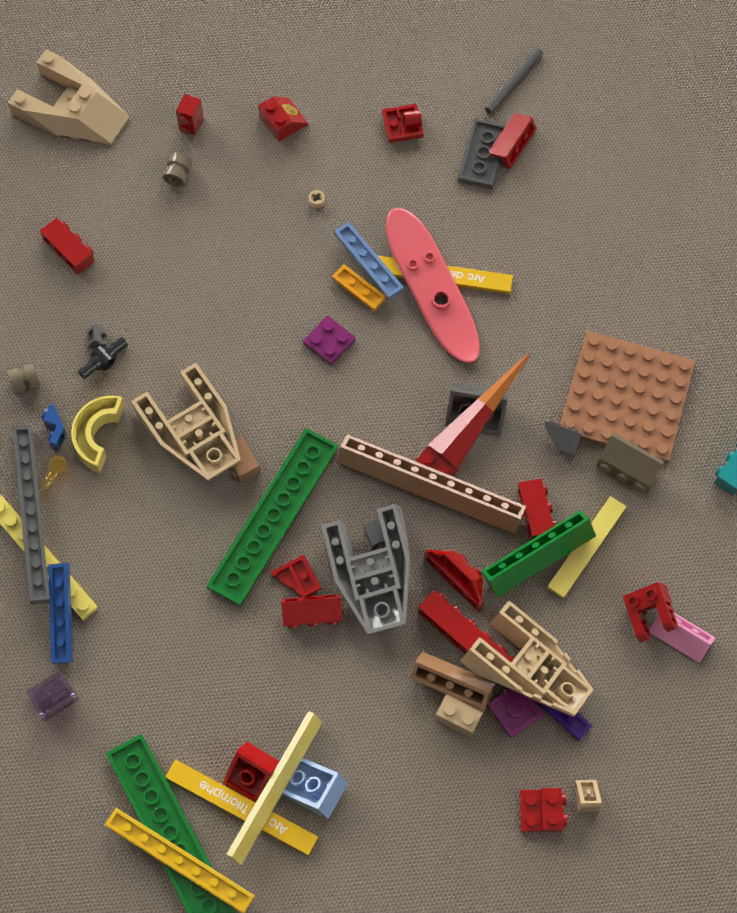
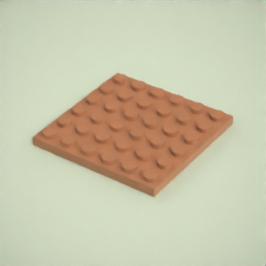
M587 331L560 424L582 431L581 439L606 446L612 433H615L668 463L695 360Z

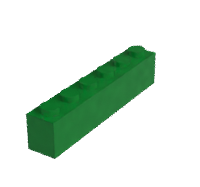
M579 510L482 570L489 588L499 597L584 543H587L596 537L591 521Z

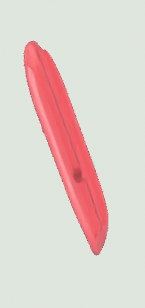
M403 208L391 210L385 225L388 244L428 326L441 346L452 357L463 363L475 362L479 357L480 342L474 320L432 236L423 223L408 210ZM437 295L439 297L444 295L447 297L448 302L445 305H438L434 302V299Z

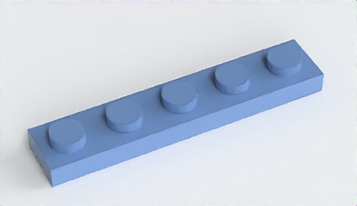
M350 222L334 231L337 239L388 300L404 291L401 283Z

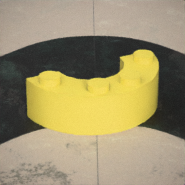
M104 396L94 399L81 408L73 421L71 436L76 453L81 462L96 473H101L106 460L104 448L94 442L95 433L104 424L111 422L119 423L125 407L123 397Z

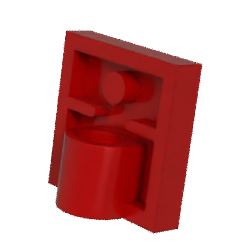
M417 104L382 109L388 143L424 138L421 113L418 110Z

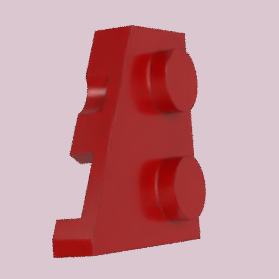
M304 554L271 571L275 578L302 597L311 596L322 590Z

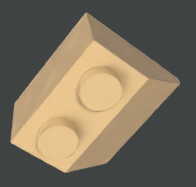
M446 694L436 713L435 720L472 738L487 706L483 710Z

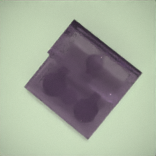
M62 671L57 672L26 691L44 722L79 701Z

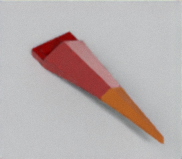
M526 354L434 438L419 455L416 462L453 477L501 399L529 358V354Z

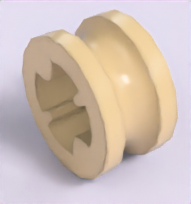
M319 190L312 191L309 194V205L315 209L324 206V193ZM314 198H320V201L317 200L316 202H314Z

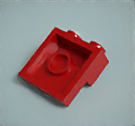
M562 788L519 791L521 832L563 831V826H567V814H563V806H566V793H562Z

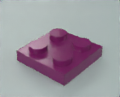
M327 315L303 340V344L332 366L354 343L356 337Z
M510 689L487 705L510 738L544 716V713L534 700Z

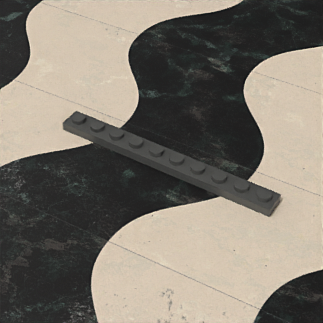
M32 425L12 427L29 601L30 604L49 603L50 595Z

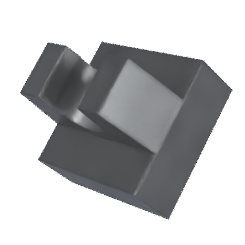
M94 323L87 330V348L105 347L108 341L103 340L101 336L105 337L108 334V330L101 328L100 324Z

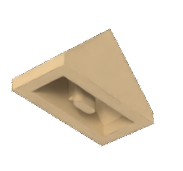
M576 780L578 813L599 812L602 807V801L597 781Z

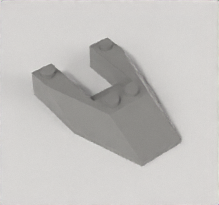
M397 504L377 509L386 547L357 556L353 554L345 522L338 520L321 525L335 583L368 635L405 625L407 621L411 559L402 509Z

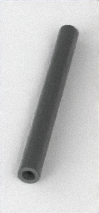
M540 48L534 50L484 108L488 114H492L543 55V51Z

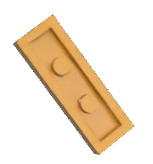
M345 264L332 276L334 282L373 312L386 300L384 294Z

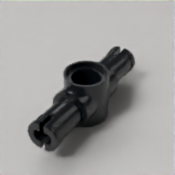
M120 337L110 346H98L91 353L90 361L78 370V374L85 380L96 370H108L114 364L116 355L126 348L128 343L123 337Z

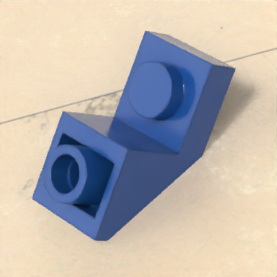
M50 404L49 408L45 409L42 419L45 427L52 429L48 437L51 448L59 451L66 437V432L55 406Z

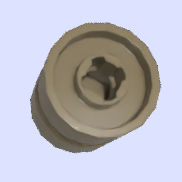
M171 153L162 175L163 180L172 186H184L187 179L186 174L190 171L192 160L184 154Z
M33 363L23 366L21 370L19 368L7 370L14 394L25 391L26 387L29 389L40 387Z

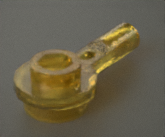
M54 456L50 459L48 463L50 472L40 487L42 490L47 491L55 477L60 476L67 470L68 462L63 456Z

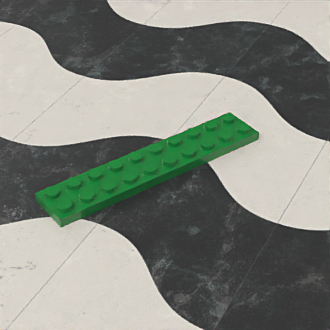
M305 428L206 585L207 589L241 607L339 449L338 444Z
M140 734L106 752L141 823L212 868L144 736ZM163 864L188 913H236L234 908Z

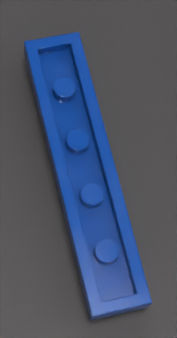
M48 564L51 663H72L70 564Z

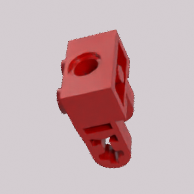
M656 582L623 596L634 633L640 643L651 639L645 614L652 609L657 608L666 632L678 629L667 585Z

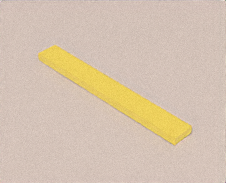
M309 711L227 852V855L236 863L242 865L323 723L315 713Z

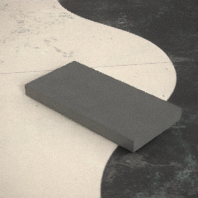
M474 118L457 182L493 189L501 158L491 156L489 150L506 125Z

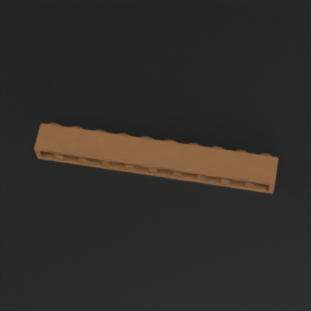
M348 434L340 446L337 462L513 534H516L522 521L526 506Z

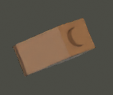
M240 435L236 443L241 462L232 466L229 470L233 478H238L239 482L242 483L261 473L256 458L242 435Z

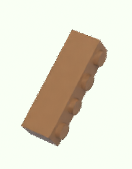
M422 652L415 661L410 679L483 710L491 700L496 685L495 682L425 652Z

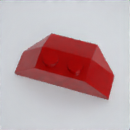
M426 550L424 552V559L479 613L483 605V577H481V572L476 567L472 568L468 564L467 558L461 553L458 554L455 550Z

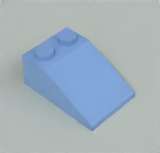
M302 758L282 795L311 812L329 819L349 783L339 773Z

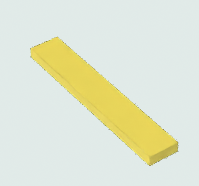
M611 496L608 498L591 523L596 537L570 553L547 586L548 590L562 599L565 598L626 509V505Z

